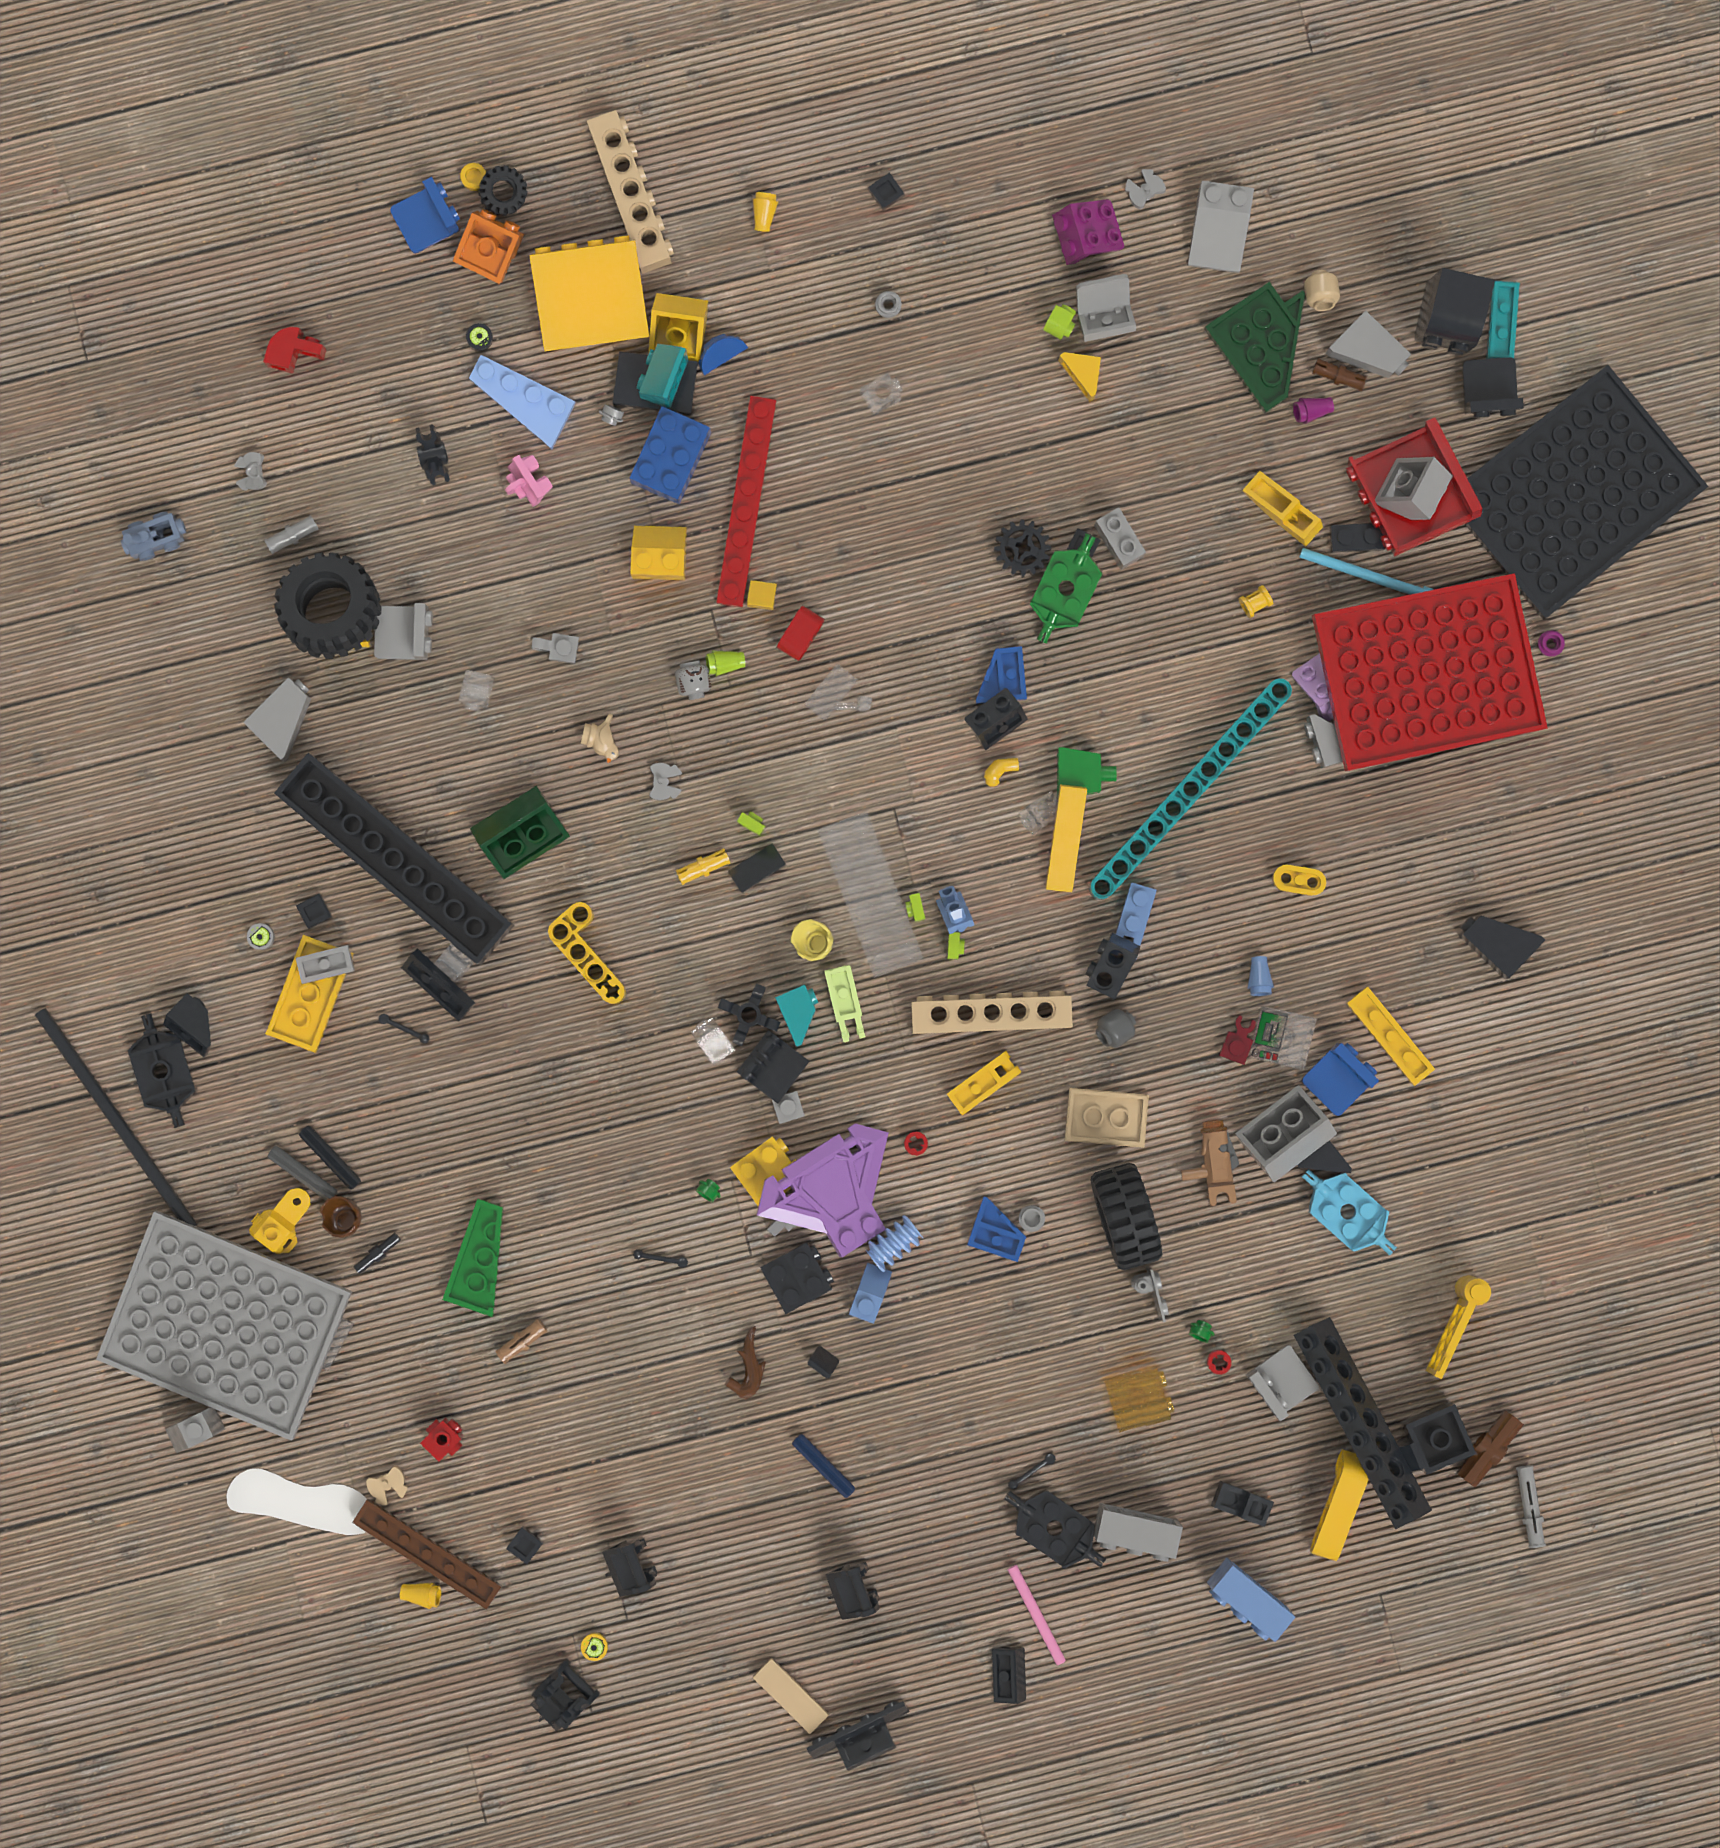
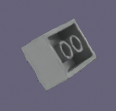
M1298 1085L1235 1134L1273 1182H1276L1337 1135V1132L1328 1117Z
M1099 1503L1094 1537L1100 1543V1547L1116 1550V1546L1127 1549L1126 1552L1133 1555L1142 1556L1143 1552L1153 1555L1154 1559L1168 1562L1169 1558L1176 1559L1183 1527L1177 1519Z

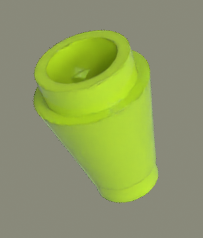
M712 650V653L706 654V666L708 667L709 675L715 674V676L745 668L744 652Z

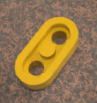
M1282 865L1274 871L1272 876L1274 886L1284 892L1315 896L1323 892L1326 887V877L1317 869ZM1285 873L1290 876L1289 883L1282 882V874ZM1309 878L1316 880L1314 888L1308 886L1307 880Z

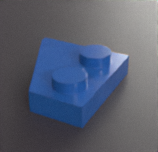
M1022 646L995 649L977 695L976 705L984 704L1004 688H1007L1017 701L1027 700Z
M983 1196L967 1245L1018 1262L1026 1236L987 1197Z

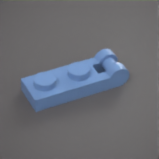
M1130 883L1116 935L1133 938V943L1141 945L1156 895V889ZM1119 950L1110 951L1111 954L1117 956L1119 953L1122 954Z

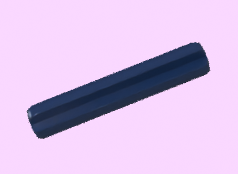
M803 1434L798 1435L793 1440L792 1445L844 1498H848L855 1491V1487Z

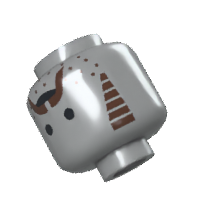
M700 661L679 664L680 669L675 672L679 694L688 696L689 701L705 698L704 692L711 689L708 667L700 664Z

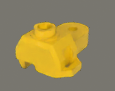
M292 1188L287 1191L274 1209H267L261 1214L257 1213L251 1220L252 1226L249 1228V1233L275 1254L290 1253L298 1243L295 1225L310 1206V1197L307 1191L301 1188ZM295 1198H299L301 1202L300 1204L295 1205L293 1203V1200ZM289 1239L292 1240V1241L289 1243V1245L285 1248V1247H284L285 1243H286Z

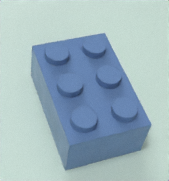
M1229 1558L1222 1562L1207 1581L1211 1588L1209 1592L1212 1594V1597L1223 1606L1227 1603L1231 1605L1230 1610L1243 1623L1249 1620L1252 1623L1250 1626L1254 1629V1632L1265 1641L1271 1638L1276 1642L1296 1618L1286 1605Z

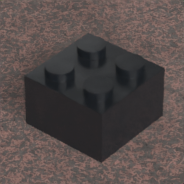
M1451 1401L1401 1421L1406 1436L1416 1443L1426 1467L1421 1469V1471L1426 1475L1476 1454L1457 1407Z

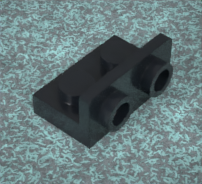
M1004 688L965 717L966 723L973 730L985 751L1028 720L1021 704L1007 688Z

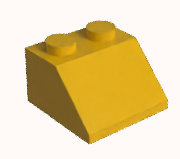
M656 293L651 312L649 352L651 349L655 350L657 343L678 346L686 349L688 360L699 362L705 337L708 300Z
M634 526L631 546L630 574L632 578L685 580L687 527Z

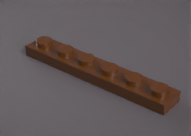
M369 1499L365 1501L352 1522L486 1610L502 1587L501 1584Z

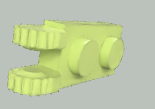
M846 965L825 970L836 1022H839L843 1042H848L850 1037L845 1020L853 1018L856 1021L857 1035L860 1039L865 1038L861 1021L862 1012L851 966Z

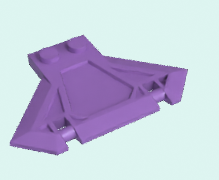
M853 1124L847 1128L851 1135L843 1140L837 1134L781 1169L785 1177L778 1182L773 1175L765 1179L757 1216L826 1233L838 1256L844 1257L886 1229L872 1206L889 1132ZM856 1145L858 1151L851 1154L849 1149ZM791 1187L793 1192L786 1196L783 1190Z

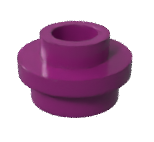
M1554 630L1544 632L1538 639L1540 652L1548 657L1559 655L1565 646L1563 636ZM1548 639L1555 642L1553 649L1547 647L1546 642Z

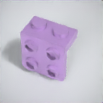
M1319 653L1293 671L1292 676L1315 703L1319 717L1329 722L1333 719Z

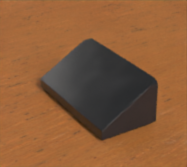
M773 843L729 870L728 873L743 894L787 865Z
M1024 1647L992 1648L994 1702L1019 1704L1026 1701Z

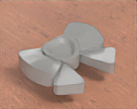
M1151 169L1141 170V174L1146 182L1141 187L1137 186L1130 179L1126 183L1125 192L1129 193L1132 205L1138 209H1143L1146 201L1153 198L1155 194H1164L1166 191L1163 180L1159 176L1153 175L1154 172Z
M249 452L243 457L240 456L236 461L235 467L247 468L246 474L248 477L236 482L242 490H260L266 487L267 482L262 476L261 466L264 460L263 454Z
M655 763L650 766L654 776L653 789L649 795L650 798L658 801L666 800L669 797L675 799L682 790L667 785L669 784V777L682 774L676 765L670 767V765L665 763Z

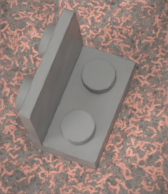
M1286 1345L1245 1374L1280 1422L1289 1416L1287 1411L1319 1389V1385L1290 1345Z

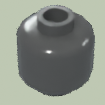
M1113 1009L1098 1020L1096 1035L1104 1046L1119 1048L1134 1037L1135 1018L1128 1011L1124 1012L1120 1009Z

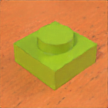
M751 811L748 815L742 812L737 820V823L758 836H761L766 828L761 824L764 819Z
M920 893L909 895L910 901L905 902L908 918L913 917L914 922L925 920Z
M960 932L949 934L947 959L958 960L959 954L964 955L965 939L960 938Z

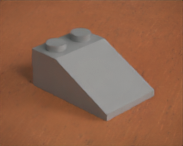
M1201 181L1198 189L1187 266L1240 273L1254 188Z

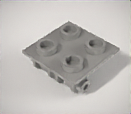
M1146 1266L1147 1272L1135 1275L1131 1280V1285L1139 1293L1152 1292L1158 1318L1164 1323L1166 1322L1164 1315H1168L1169 1312L1166 1300L1160 1297L1158 1289L1162 1288L1159 1273Z

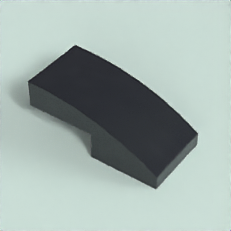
M1220 1481L1211 1506L1265 1527L1274 1502Z

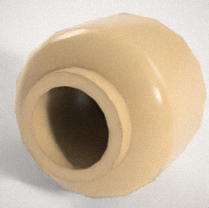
M1317 270L1304 282L1307 304L1315 308L1316 311H1328L1334 308L1335 304L1339 301L1338 279L1333 273H1329L1326 270Z

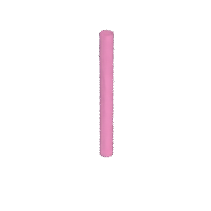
M1014 1565L1007 1570L1056 1665L1064 1663L1066 1659L1018 1566Z

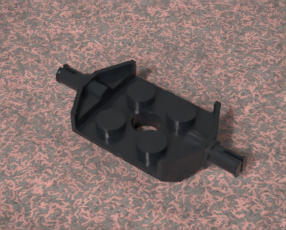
M152 1013L143 1015L141 1019L145 1029L144 1035L129 1048L128 1054L144 1107L167 1111L171 1115L174 1128L184 1126L180 1111L182 1110L181 1107L198 1089L194 1086L181 1040L173 1033L158 1031L155 1028ZM159 1063H163L168 1069L167 1075L162 1079L156 1077L154 1073V1068Z
M1046 1489L1035 1493L1027 1499H1021L1011 1490L1004 1497L1003 1500L1010 1503L1018 1511L1015 1534L1061 1565L1063 1569L1083 1559H1089L1099 1568L1102 1567V1562L1104 1563L1106 1558L1093 1550L1095 1524ZM1053 1520L1059 1521L1062 1524L1061 1532L1056 1535H1052L1047 1531L1048 1523Z

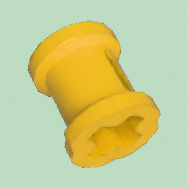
M1263 585L1259 586L1258 590L1250 595L1239 597V603L1249 618L1254 617V613L1262 608L1273 605V600Z

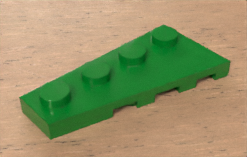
M479 1198L477 1199L442 1300L494 1317L504 1207Z

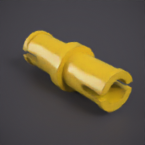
M722 848L720 851L702 858L700 856L696 858V862L675 871L681 884L685 885V883L700 876H709V872L730 864L727 853H725V849Z

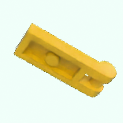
M1004 1051L947 1093V1096L961 1115H964L1022 1072L1018 1066H1014L1009 1058L1011 1056L1007 1051ZM999 1065H1001L1006 1072V1074L1002 1077H1000L994 1070Z

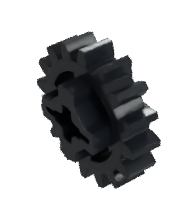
M1021 519L1019 526H1016L1012 521L1010 522V530L1004 527L1001 529V533L1004 536L996 537L995 541L1000 546L994 547V552L1000 553L996 558V562H1004L1003 571L1010 568L1012 569L1011 576H1014L1018 571L1021 578H1024L1027 571L1034 576L1036 574V567L1040 570L1044 569L1041 561H1049L1050 556L1045 554V552L1051 551L1052 548L1050 545H1045V542L1050 537L1049 535H1041L1043 531L1042 526L1036 530L1034 529V521H1031L1029 526H1025L1024 519ZM1017 532H1024L1023 536H1020L1016 539L1012 537L1009 538L1011 535ZM1032 536L1038 540L1040 549L1034 546ZM1027 539L1026 549L1028 551H1025L1020 559H1018L1019 548L1015 546L1020 547L1024 540ZM1005 548L1011 551L1014 558L1013 562L1008 559ZM1028 559L1036 560L1032 564L1021 566L1023 561Z

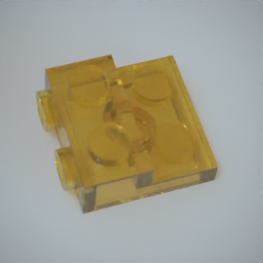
M1156 1366L1104 1380L1119 1433L1171 1420L1170 1413L1175 1412L1171 1397L1165 1398L1163 1387L1167 1386L1164 1372H1158Z

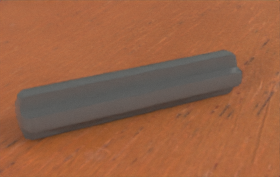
M274 1146L267 1156L271 1161L320 1197L327 1200L336 1196L337 1189L278 1146Z

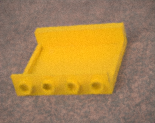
M629 235L614 237L613 243L606 244L603 243V239L587 241L588 246L577 247V243H568L561 245L562 250L551 251L550 246L535 248V253L529 255L544 351L650 336L636 239L630 240Z

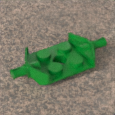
M1088 533L1085 534L1078 549L1054 551L1032 598L1030 606L1043 622V627L1037 640L1041 641L1046 632L1043 643L1047 644L1055 628L1078 627L1103 574L1097 563L1089 555L1096 537L1092 536L1088 545H1086L1090 537ZM1068 580L1073 583V593L1064 595L1060 592L1059 585L1062 581Z

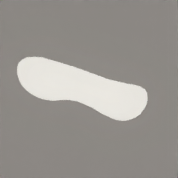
M249 1469L236 1476L227 1491V1504L231 1510L236 1512L272 1516L311 1528L344 1535H357L366 1532L352 1522L367 1499L357 1490L345 1485L330 1484L319 1487H306L263 1469Z

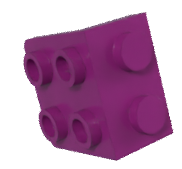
M1108 199L1072 203L1052 215L1066 265L1076 264L1089 255L1116 252L1124 248L1113 204Z

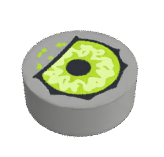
M254 924L247 932V941L254 949L265 950L274 943V931L267 924Z

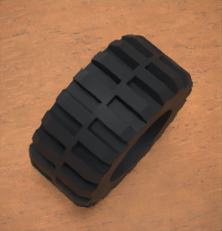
M323 552L315 553V558L309 559L306 556L300 559L302 563L297 567L293 564L288 569L290 574L288 576L283 575L279 583L282 588L276 589L275 598L278 602L274 604L275 612L278 615L277 620L291 642L295 643L302 652L308 651L310 656L319 658L321 654H323L325 659H334L335 654H339L342 658L348 656V651L353 648L355 651H358L362 648L361 642L364 640L368 642L372 638L371 630L377 629L380 622L377 616L381 615L382 607L379 603L381 599L369 574H367L361 564L355 563L351 557L344 555L341 559L340 555L334 552H330L329 556H325ZM328 588H342L350 592L351 599L347 610L335 621L317 624L306 619L307 606L317 593Z
M1127 1162L1095 1172L1090 1177L1092 1191L1101 1224L1117 1268L1125 1271L1158 1261L1163 1256L1161 1240L1144 1183L1135 1164Z

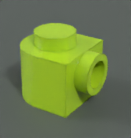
M1064 304L1061 307L1056 305L1043 331L1062 340L1063 336L1069 338L1076 325L1072 322L1076 311Z

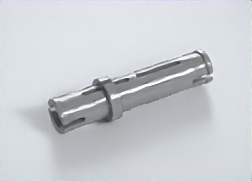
M1533 1465L1516 1467L1524 1511L1522 1522L1526 1524L1529 1548L1546 1546L1542 1528L1544 1517L1540 1515Z

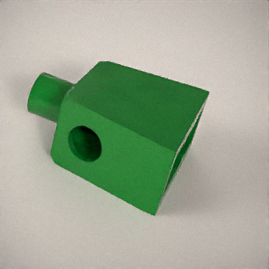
M1064 747L1057 749V800L1060 784L1086 787L1087 795L1101 792V782H1116L1117 767L1101 766V754Z

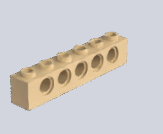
M614 110L587 120L588 128L627 235H629L630 240L636 239L641 273L644 274L672 264L670 255L674 254L669 239L664 240L661 234L665 227L660 214L654 215L652 206H655L656 203L651 190H645L643 182L647 181L642 165L637 167L634 157H637L638 153L634 142L627 141L625 133L629 132L625 118H619L617 111ZM611 138L621 140L617 147H609L607 142ZM621 162H626L630 165L628 170L624 172L617 171L616 166ZM631 186L639 189L635 196H627L625 190ZM638 211H645L648 214L643 221H637L633 217ZM648 235H653L657 238L656 242L650 246L643 244L642 241Z
M1049 991V997H1039V992H1023V998H1012V993H996V999H986L985 994H970V1000H959V995H943V1001H933L932 996H917V1002H911L912 1034L1073 1028L1071 996H1065V991ZM1043 1002L1048 1003L1052 1008V1013L1047 1018H1042L1037 1012L1039 1004ZM1016 1003L1023 1005L1025 1008V1015L1021 1019H1016L1011 1015V1007ZM992 1004L998 1008L999 1015L995 1020H989L985 1017L984 1009L987 1005ZM939 1006L946 1011V1017L942 1022H936L931 1018V1011L934 1007ZM961 1006H969L972 1009L973 1014L970 1020L962 1021L959 1019L957 1012Z

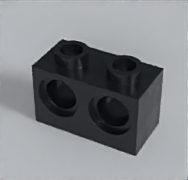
M1111 933L1108 940L1103 938L1096 952L1100 954L1097 962L1091 961L1085 975L1089 976L1086 986L1115 1000L1139 954L1141 946L1114 933ZM1119 950L1123 956L1120 958L1114 957L1110 951ZM1107 972L1112 978L1105 980L1100 977L1099 973Z

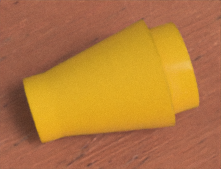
M756 192L755 198L752 199L755 221L754 230L770 232V226L778 205L776 194Z
M434 1582L402 1584L400 1600H405L427 1609L437 1608L440 1603L441 1586H436Z

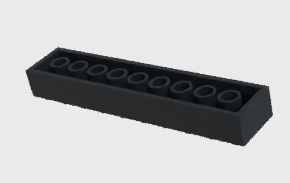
M307 753L274 792L276 796L477 965L483 964L515 926L314 755Z

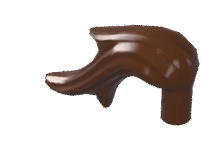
M756 1326L748 1331L743 1350L737 1351L745 1365L743 1382L740 1384L732 1377H729L725 1382L726 1387L744 1399L752 1397L758 1391L766 1361L759 1363L755 1355L754 1336Z

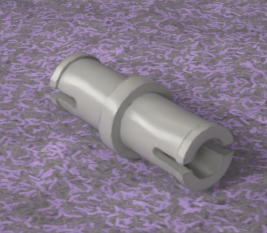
M310 515L292 526H289V524L284 526L285 529L264 541L273 555L292 543L294 545L298 544V540L319 529Z

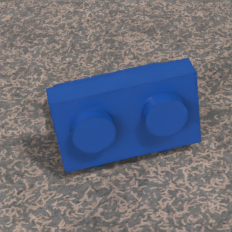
M432 177L422 181L426 189L393 205L390 209L413 253H419L460 231L456 223L460 218L453 205L447 206L444 198L448 197L441 182L435 184Z
M1336 1043L1302 1078V1083L1336 1116L1342 1115L1367 1088H1373L1379 1082L1375 1077L1377 1071L1368 1062L1362 1064L1356 1058L1358 1052L1348 1043L1345 1045Z

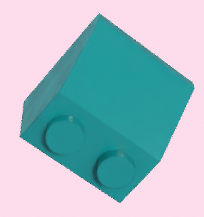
M657 343L655 350H650L646 360V365H649L646 375L641 374L636 388L640 390L639 395L641 399L668 409L671 408L688 363L685 348Z
M806 985L775 997L796 1047L803 1044L816 1012L814 1005L819 1003L813 988L807 990Z

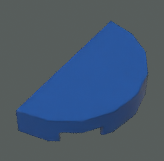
M721 334L712 338L704 345V351L701 355V360H699L702 374L706 375L747 349L748 346L738 336Z

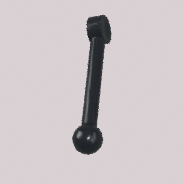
M387 1014L379 1016L381 1024L394 1026L418 1038L423 1044L428 1043L430 1040L428 1034H420L391 1020Z
M636 1249L633 1252V1257L637 1260L641 1258L678 1264L681 1268L686 1267L688 1264V1260L685 1257L676 1259L643 1253L640 1249Z
M1052 1453L1046 1454L1045 1459L1016 1480H1010L1008 1487L1011 1490H1016L1018 1484L1046 1464H1053L1056 1460L1055 1455Z

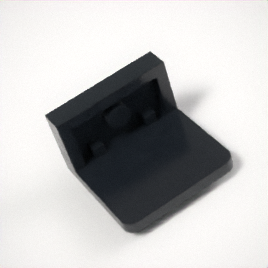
M1514 358L1468 360L1462 364L1465 414H1474V418L1490 417V412H1500V416L1516 415L1517 410L1524 408L1523 398H1518L1516 361Z

